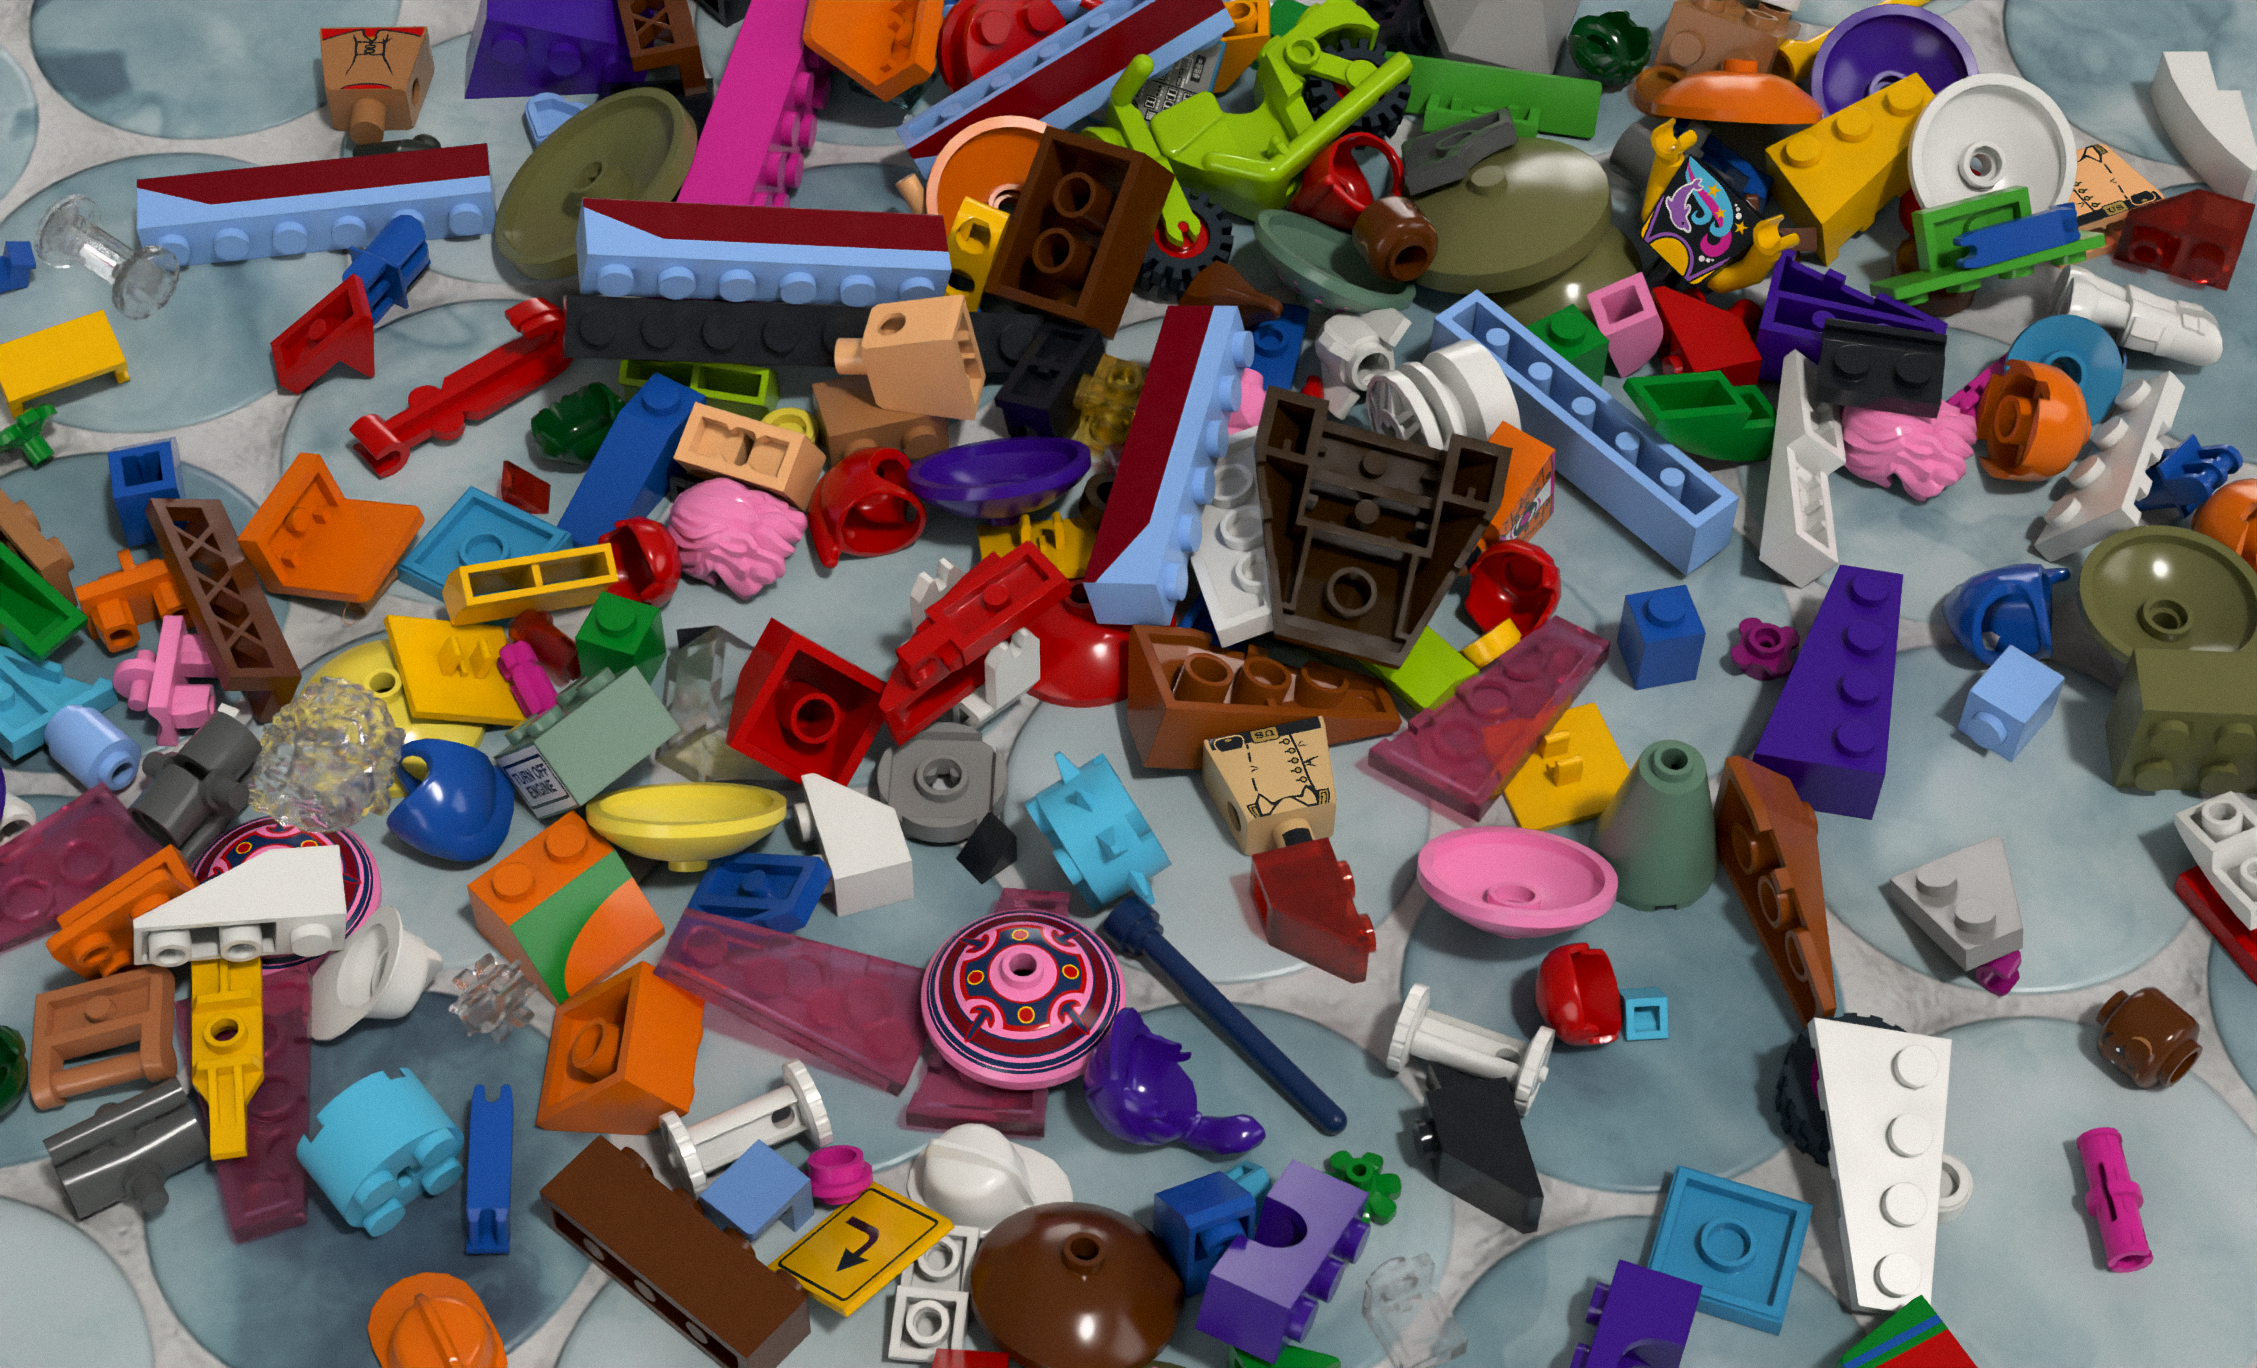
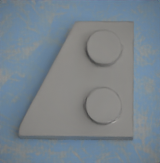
M1998 835L1890 878V899L1965 971L2023 948V924L2004 843Z

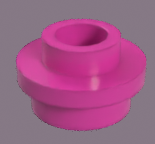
M849 1145L829 1146L813 1152L807 1159L808 1169L803 1173L811 1179L812 1196L819 1197L821 1202L830 1205L846 1204L860 1197L861 1191L867 1189L873 1182L872 1166L864 1161L863 1151Z

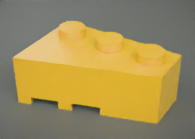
M1917 72L1818 121L1817 124H1812L1765 148L1767 173L1774 179L1769 189L1797 228H1817L1816 254L1826 267L1839 256L1838 249L1858 230L1864 233L1876 221L1875 214L1895 195L1901 198L1911 188L1907 165L1911 133L1921 111L1935 96Z

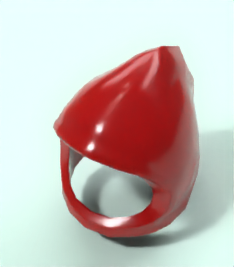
M1355 132L1342 136L1318 152L1311 163L1307 165L1298 191L1291 198L1286 211L1316 219L1340 230H1351L1357 217L1368 205L1374 202L1370 184L1360 165L1351 155V150L1356 146L1367 145L1377 148L1386 156L1392 167L1394 178L1392 191L1389 196H1401L1405 182L1403 164L1395 150L1383 139L1373 134Z
M882 446L859 449L845 456L818 481L808 504V522L817 554L823 566L828 569H834L838 565L841 552L869 558L893 554L908 547L920 537L928 518L925 505L911 493L908 487L907 470L911 467V463L904 453L895 448ZM909 502L917 509L916 518L912 522L906 521Z

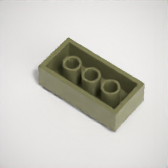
M2134 648L2105 724L2113 786L2139 788L2150 792L2166 789L2204 791L2209 794H2224L2229 791L2233 793L2257 794V653Z

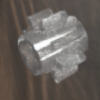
M489 953L475 963L474 971L465 968L453 978L452 983L462 992L458 1000L449 1006L448 1009L451 1013H458L461 1021L467 1026L466 1036L470 1038L477 1032H491L492 1039L498 1044L512 1033V1025L522 1029L534 1018V1013L525 1004L528 998L539 988L537 984H528L526 977L520 971L521 961L517 959L510 965H496L495 958ZM493 994L496 996L494 1002L491 1000Z

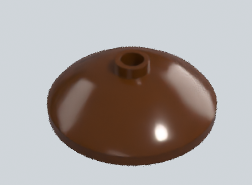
M1052 1202L1019 1211L1004 1219L987 1234L981 1242L972 1263L969 1296L975 1318L988 1339L1000 1351L1009 1353V1358L1026 1368H1142L1158 1357L1173 1339L1182 1315L1184 1285L1180 1273L1164 1243L1138 1221L1121 1212L1095 1204Z

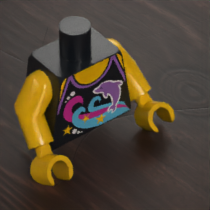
M1674 118L1656 127L1650 139L1652 148L1655 151V157L1641 213L1644 224L1639 231V237L1658 254L1656 259L1643 272L1650 293L1652 288L1660 286L1674 290L1683 280L1695 290L1706 294L1712 292L1725 294L1760 284L1779 260L1782 252L1798 245L1800 241L1797 233L1782 237L1784 234L1778 229V226L1784 220L1783 214L1767 219L1708 162L1692 154L1685 159L1683 152L1693 147L1697 142V134L1693 130H1688L1676 139L1673 135V126L1676 123Z

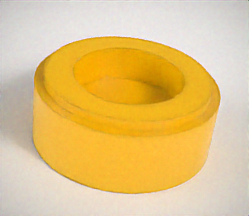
M1508 617L1458 652L1476 668L1480 669L1520 642L1522 635L1510 617Z

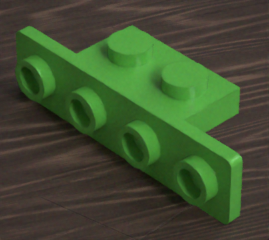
M1386 51L1384 57L1389 59L1395 52ZM1406 54L1412 62L1413 69L1407 84L1411 85V94L1405 112L1425 115L1422 131L1434 132L1506 107V109L1510 108L1518 137L1537 138L1538 131L1583 138H1592L1595 135L1602 92V84L1599 81Z
M2012 186L1911 212L1920 270L1872 282L1869 284L1871 296L1876 297L1879 292H1882L1892 297L1893 300H1899L1909 306L1918 305L1929 300L1928 292L1945 288L1947 293L1967 292L1980 288L1982 286L1981 278L1998 274L1999 279H2014L2033 274V265L2050 260L2051 265H2068L2087 259V250L2106 245L2105 235L2099 232L2079 230L2081 237L2065 245L1980 268L1967 269L1957 267L1956 261L1968 256L1969 247L1955 246L1953 244L1955 237L1971 230L2032 214L2028 187Z

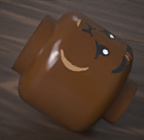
M1392 195L1376 200L1368 205L1357 217L1352 229V242L1358 255L1372 274L1386 283L1399 284L1419 277L1428 269L1438 251V235L1433 225L1421 209L1406 197Z
M2145 987L2131 995H2128L2123 990L2117 992L2105 1003L2096 1017V1021L2103 1026L2097 1040L2098 1052L2141 1088H2151L2160 1083L2166 1088L2172 1087L2187 1074L2202 1053L2203 1047L2197 1043L2200 1032L2198 1022L2155 987Z

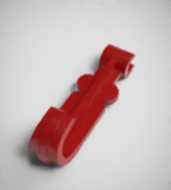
M542 297L531 298L505 311V318L518 333L523 335L522 337L500 346L444 377L441 390L431 385L415 388L408 396L409 408L386 421L377 414L362 416L349 428V431L359 441L353 445V449L379 477L394 475L407 463L410 456V448L431 436L443 441L456 439L466 429L465 419L481 420L554 379L566 370L574 359L562 358L563 310Z

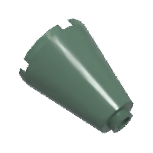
M1661 740L1645 748L1591 831L1588 848L1605 858L1618 876V889L1615 901L1638 911L1654 912L1655 906L1677 904L1675 910L1686 908L1708 892L1717 875L1719 848L1706 764L1702 755L1687 743L1678 740Z

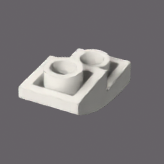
M2232 791L2175 813L2174 824L2206 878L2250 931L2256 929L2257 815Z
M953 1225L954 1229L902 1271L901 1283L897 1285L888 1353L889 1359L933 1363L937 1348L964 1350L971 1309L969 1282L972 1263L980 1243L981 1232L979 1227Z

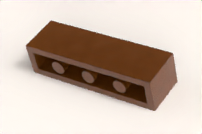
M599 1135L539 1191L546 1223L550 1229L720 1367L776 1368L811 1333L807 1302L808 1294L802 1284L786 1270L777 1269L773 1272L759 1261L752 1246L736 1230L727 1227L721 1231L706 1219L699 1203L687 1191L680 1187H674L670 1190L654 1177L649 1164L635 1150L629 1147L619 1150L602 1135Z

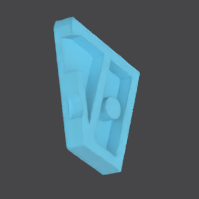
M0 645V748L13 760L45 744L44 732L50 719L62 708L78 704L83 707L95 708L101 713L118 703L117 691L113 687V682L109 679L99 677L94 685L65 677L64 665L49 660L39 663Z

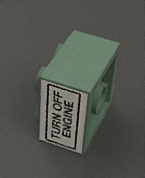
M635 665L615 674L606 666L589 678L587 675L583 676L554 697L558 704L548 708L540 715L537 712L530 715L510 729L504 735L510 742V745L493 758L536 817L542 820L581 807L674 736L681 728Z

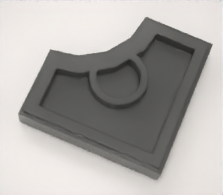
M1504 107L1404 141L1401 145L1404 177L1410 195L1465 178L1469 169L1481 159L1497 150L1519 142L1510 108L1506 109Z

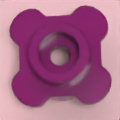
M1751 617L1742 620L1738 627V633L1741 636L1740 643L1732 648L1730 654L1732 662L1744 674L1756 680L1769 681L1790 674L1793 663L1789 657L1791 651L1799 646L1800 636L1798 632L1788 626L1780 628L1771 623H1762L1758 618Z

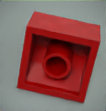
M771 617L739 673L725 744L801 786V775L816 773L847 787L884 722L878 704L887 682Z

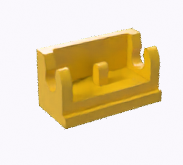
M104 310L0 344V390L14 420L24 412L22 402L111 371L118 384L130 380L127 373V362Z

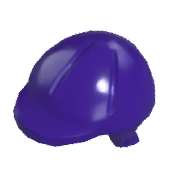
M1124 1007L1117 1013L1112 1031L1094 1048L1083 1077L1086 1102L1093 1116L1106 1132L1132 1145L1158 1146L1176 1140L1178 1143H1185L1192 1149L1211 1151L1221 1155L1248 1152L1260 1146L1266 1138V1133L1262 1125L1252 1116L1245 1114L1225 1117L1203 1116L1200 1111H1197V1095L1193 1081L1178 1064V1062L1190 1059L1191 1052H1181V1043L1153 1034L1147 1025L1144 1024L1141 1015L1133 1007Z

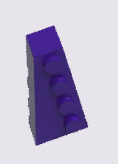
M1839 565L1754 752L1753 762L1790 778L1801 802H1809L1814 811L1872 820L1886 774L1903 574Z

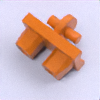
M127 548L116 552L121 570L99 576V580L74 588L82 612L88 617L87 627L92 640L100 638L106 648L112 653L135 646L141 639L137 626L160 618L163 622L164 615L184 616L187 629L195 626L165 558L160 560L158 557L135 565L130 550Z

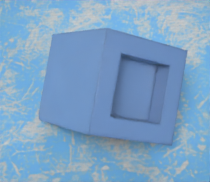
M760 1139L700 1195L701 1207L706 1219L721 1231L730 1225L749 1241L758 1239L777 1219L796 1233L815 1214L811 1179Z

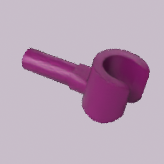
M2017 950L1978 966L1975 972L1978 982L1992 994L1998 996L2007 995L2020 979L2019 971L2017 970L2021 965L2020 951Z

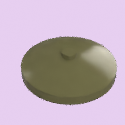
M642 87L608 96L571 117L534 150L520 167L505 191L496 214L494 228L495 241L502 255L521 274L532 279L554 280L578 274L575 237L582 198L671 202L682 186L696 152L697 129L692 116L669 92L659 88Z
M1518 137L1519 142L1497 150L1477 162L1469 169L1465 178L1414 195H1410L1405 180L1401 197H1406L1421 209L1438 235V251L1433 262L1422 275L1411 281L1438 291L1470 294L1478 289L1483 294L1530 286L1569 269L1581 261L1599 244L1610 225L1612 201L1608 178L1604 170L1590 155L1574 146L1550 139Z

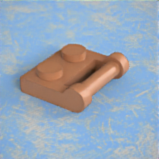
M154 964L36 995L29 1081L32 1098L39 1109L47 1110L63 1106L70 1096L146 1077L150 1082H158L176 1076L178 1069L177 1058L172 1045L176 977L168 967ZM140 1041V1051L63 1070L64 1060Z

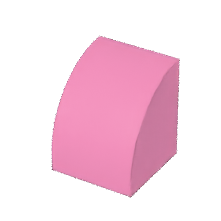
M1639 272L1587 294L1599 331L1609 340L1608 351L1621 378L1632 374L1645 365L1657 352L1663 338L1661 319L1642 272Z

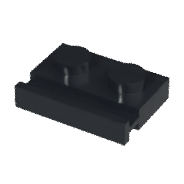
M1825 318L1814 401L1937 419L1942 399L1947 335Z

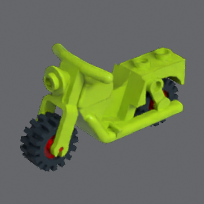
M1326 0L1322 5L1315 3L1300 16L1295 27L1283 37L1276 35L1262 47L1256 58L1259 67L1256 71L1253 87L1255 94L1253 101L1257 109L1251 113L1232 114L1223 112L1215 96L1211 92L1202 91L1155 114L1151 118L1148 128L1141 112L1132 105V100L1153 72L1154 62L1146 54H1139L1133 58L1111 89L1104 127H1086L1079 135L1146 153L1176 175L1137 276L1142 275L1140 287L1148 293L1153 285L1159 287L1157 298L1166 301L1168 292L1175 291L1177 292V302H1179L1197 273L1215 261L1226 264L1229 262L1234 235H1231L1233 226L1230 218L1222 220L1224 210L1255 222L1262 211L1270 209L1281 210L1290 202L1293 195L1298 191L1307 165L1311 163L1318 152L1338 138L1355 132L1370 133L1383 140L1385 135L1389 139L1393 137L1398 125H1401L1411 94V85L1407 84L1413 65L1409 57L1403 52H1397L1389 59H1386L1384 56L1387 47L1378 43L1375 51H1373L1380 25L1362 7L1356 5L1352 0ZM1304 74H1309L1308 81L1302 77ZM1366 145L1356 146L1355 150H1365ZM1190 194H1191V195H1194V196H1197V197H1198L1197 201H1196V200H1193V199H1190V198H1189ZM1208 203L1213 204L1214 206L1211 209H1209Z

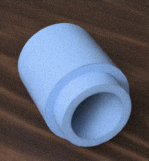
M78 704L69 705L59 710L48 722L44 732V740L47 746H49L51 757L93 793L98 795L112 793L126 787L135 778L141 759L140 746L97 709L83 707Z

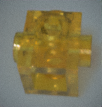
M1103 353L1094 376L1084 373L1075 394L1073 407L1082 410L1077 441L1087 446L1120 457L1122 456L1149 368L1133 361H1126Z

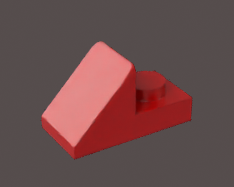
M353 273L270 343L280 386L298 395L319 377L325 375L338 361L347 364L370 378L375 376L373 318L361 277Z

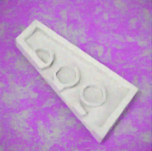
M2170 370L2147 381L2143 378L2135 379L2126 385L2116 396L2115 403L2118 406L2110 419L2102 424L2092 436L2094 446L2086 459L2081 461L2071 471L2068 480L2071 482L2064 496L2047 511L2044 517L2047 524L2034 546L2049 562L2098 543L2117 532L2126 531L2138 526L2142 513L2134 505L2135 499L2140 501L2149 494L2153 481L2146 475L2145 471L2161 459L2164 446L2157 439L2171 429L2185 390V386Z
M1258 425L1229 435L1226 456L1218 458L1214 471V499L1211 504H1205L1201 516V544L1197 552H1191L1190 554L1193 569L1222 648L1274 630L1253 448Z
M1814 1017L1808 1023L1811 1048H1815L1819 1070L1820 1079L1817 1081L1820 1108L1821 1111H1825L1831 1147V1150L1827 1153L1831 1179L1836 1180L1841 1212L1838 1223L1852 1310L1892 1316L1921 1294L1931 1305L1952 1040Z

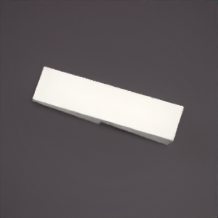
M1794 349L1783 359L1759 560L1799 588H1803L1839 564L1828 475L1846 464L1839 405L1814 401L1818 366Z

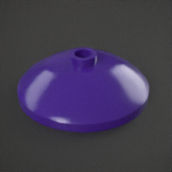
M1883 4L1852 14L1829 33L1815 56L1810 74L1809 92L1810 96L1824 110V119L1915 72L1919 74L1936 95L1956 81L1979 74V69L1968 43L1946 20L1920 7L1906 4Z
M1027 436L974 442L939 451L915 462L907 470L908 487L911 492L924 502L954 515L966 518H987L990 526H1010L1018 524L1022 514L1052 504L1077 485L1092 465L1089 447L1084 443L1060 437Z

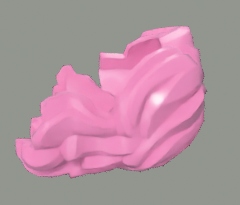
M1942 399L1937 419L1852 406H1844L1840 411L1846 456L1845 467L1857 477L1873 481L1886 489L1890 487L1893 480L1890 475L1894 473L1901 479L1904 490L1917 501L1925 502L1927 498L1940 494L1944 487L1953 486L1966 474L1967 465L1965 460L1974 455V450L1970 447L1976 444L1977 441L1976 432L1978 429L1974 417L1960 413L1959 407L1951 405Z
M715 478L697 484L678 495L670 508L667 530L678 545L682 561L681 570L694 578L704 580L713 586H716L720 576L731 591L741 599L748 600L750 596L756 595L764 585L773 584L776 578L784 576L786 572L785 558L791 556L796 549L790 544H795L801 540L804 531L808 527L806 515L803 512L797 511L796 508L789 507L788 503L784 502V499H777L771 494L762 491L751 490L750 486L729 478Z

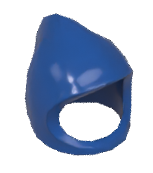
M2025 563L2000 567L1974 575L1957 585L1948 594L1942 606L1945 622L1955 639L1967 650L1970 656L1985 665H1993L2010 644L2036 660L2050 659L2053 657L2052 586L2055 583L2070 579V571L2068 568L2044 569L2041 564ZM1983 632H1993L2000 636L1995 650L1985 649L1982 637Z
M425 738L413 740L398 747L392 755L393 770L408 796L395 807L387 818L386 825L391 833L395 834L403 843L423 853L453 861H475L495 853L508 835L514 812L515 787L498 763L493 766L488 756L474 747L443 739ZM416 756L425 761L428 771L423 781L406 771L402 764L404 758Z

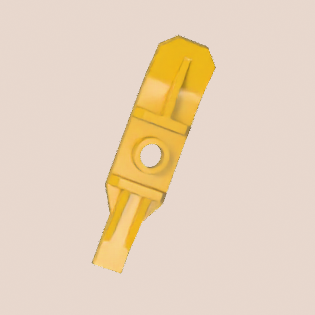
M262 956L244 962H233L226 959L191 961L192 1084L209 1106L210 1156L212 1161L248 1156L247 1105L264 1080ZM229 1029L238 1030L237 1034L229 1040L218 1041L214 1039L222 1031Z

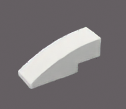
M2207 51L2162 52L2150 95L2167 134L2189 166L2215 193L2237 211H2249L2257 190V146L2241 90H2218Z

